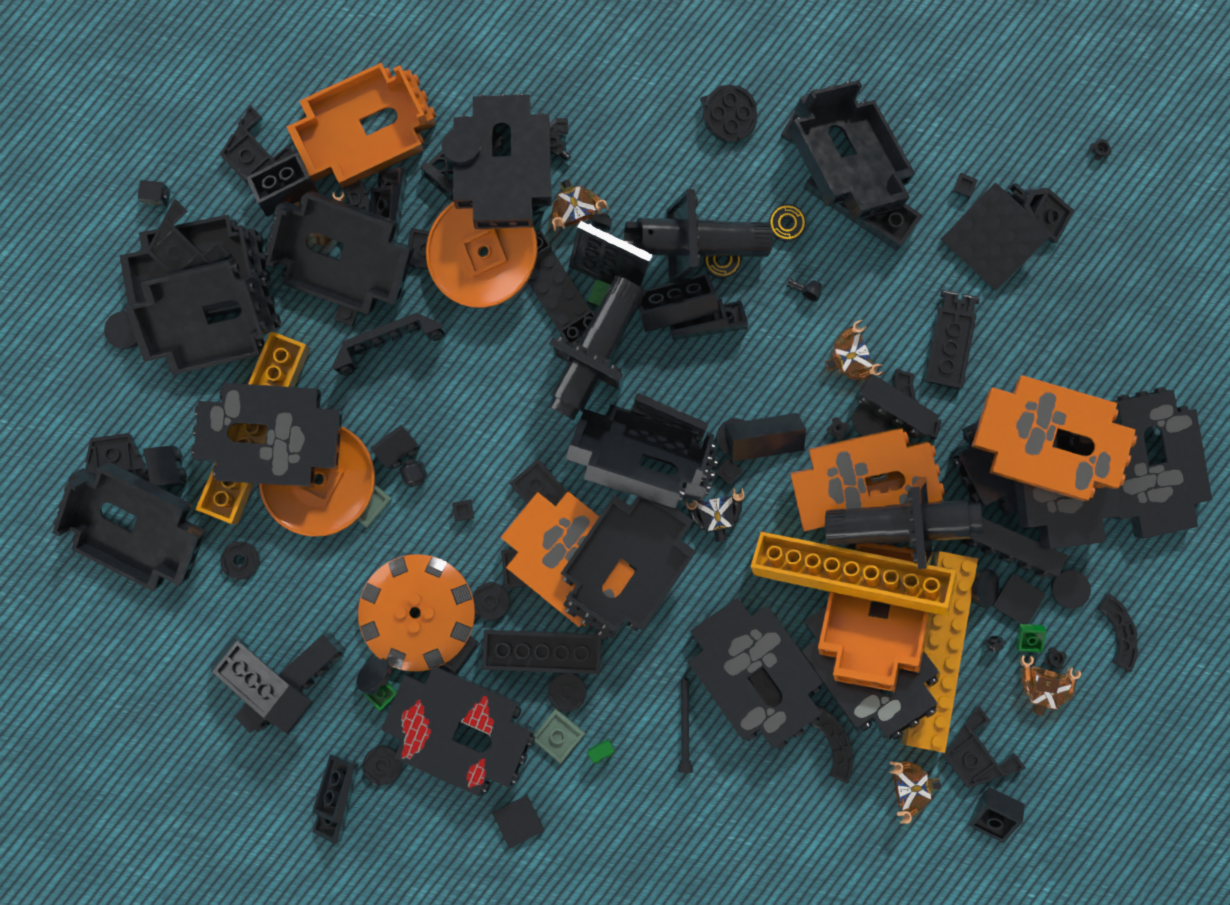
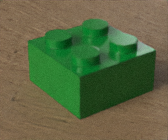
M596 280L588 303L599 307L610 284Z
M1019 624L1016 641L1018 651L1043 653L1047 632L1045 626Z
M389 682L385 686L382 685L378 688L380 690L377 693L371 695L364 694L379 711H383L397 694V690Z
M608 738L588 749L587 753L592 763L596 762L598 764L603 761L604 757L607 756L609 758L614 755L615 748Z

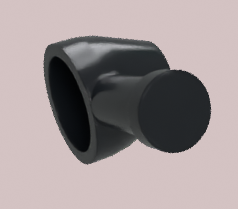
M790 278L786 285L802 292V295L810 301L817 302L820 299L822 284L816 280H812L805 286Z

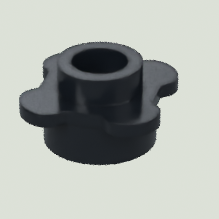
M1100 139L1097 143H1092L1089 146V149L1094 154V159L1098 161L1104 156H1110L1112 153L1110 145L1105 139Z
M834 417L832 424L827 427L826 431L828 434H832L838 440L844 438L845 431L849 429V424L843 423L838 417Z
M990 636L987 640H984V644H987L989 651L996 652L1004 649L1003 645L1006 644V641L1000 636Z
M1051 647L1048 649V656L1044 659V663L1060 670L1063 668L1067 654Z

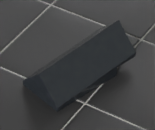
M401 167L378 172V187L371 189L369 211L398 222L393 239L397 242L408 173Z
M717 299L720 312L670 326L672 339L678 340L748 329V320L742 301L723 304L722 299Z
M798 413L725 424L732 462L805 450L806 428Z
M330 754L312 810L313 813L317 814L312 832L337 844L342 841L359 762Z

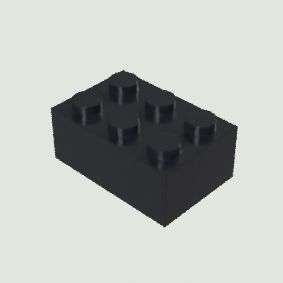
M298 152L246 177L257 203L267 217L274 214L277 205L280 203L289 202L294 204L300 201L305 193L310 191L318 192Z

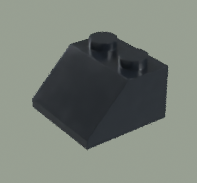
M400 425L370 447V449L386 468H393L395 470L403 464L402 460L406 457L411 458L417 454V449L420 448V445L408 429Z
M170 445L143 449L150 483L162 489L186 484L187 473L185 468H182L181 460H183V455L178 447Z
M988 787L979 798L968 826L1004 843L1022 824L1025 804Z

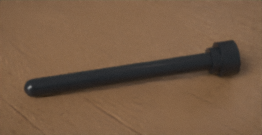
M686 677L681 679L682 760L678 764V773H693V764L689 760V680Z

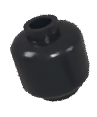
M414 458L404 461V466L400 468L404 484L410 485L411 488L425 483V479L428 477L423 462L415 461Z

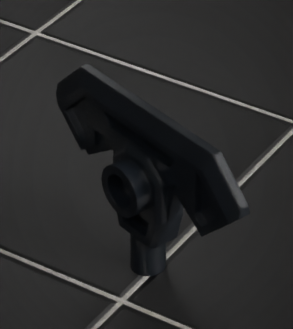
M555 118L550 123L551 154L556 157H562L568 162L571 156L566 152V147L559 138L561 135L568 134V119Z

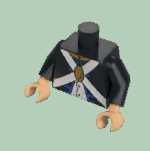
M733 488V497L702 501V503L695 500L692 503H688L687 499H684L690 518L694 520V524L700 530H705L706 533L714 531L716 542L726 541L725 529L733 528L742 512V499L745 496L743 488H741L740 494H735V488Z

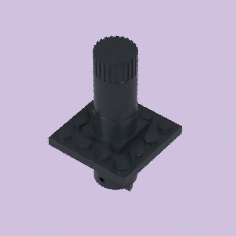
M687 189L666 209V218H638L636 222H626L624 228V241H627L630 245L644 249L651 255L668 256L669 283L682 280L696 269L700 264V256L768 257L773 246V231L768 222L699 219L698 214H696L698 197L695 196V189Z
M615 276L578 344L575 342L573 347H571L567 340L558 337V339L552 337L549 345L553 355L566 361L567 364L550 393L552 399L548 405L549 408L574 421L577 413L583 412L600 380L621 390L624 384L623 374L618 367L610 366V360L646 294L642 288L625 278Z
M918 477L910 490H908V504L826 510V539L828 545L910 542V546H916L915 551H913L914 564L918 563V569H927L933 556L932 541L970 539L972 534H984L981 503L969 504V500L928 502L926 477Z

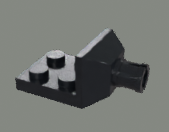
M1017 183L1009 186L1008 189L1011 192H1006L1052 234L1048 238L1050 242L1058 243L1075 210L1049 188L1022 189Z

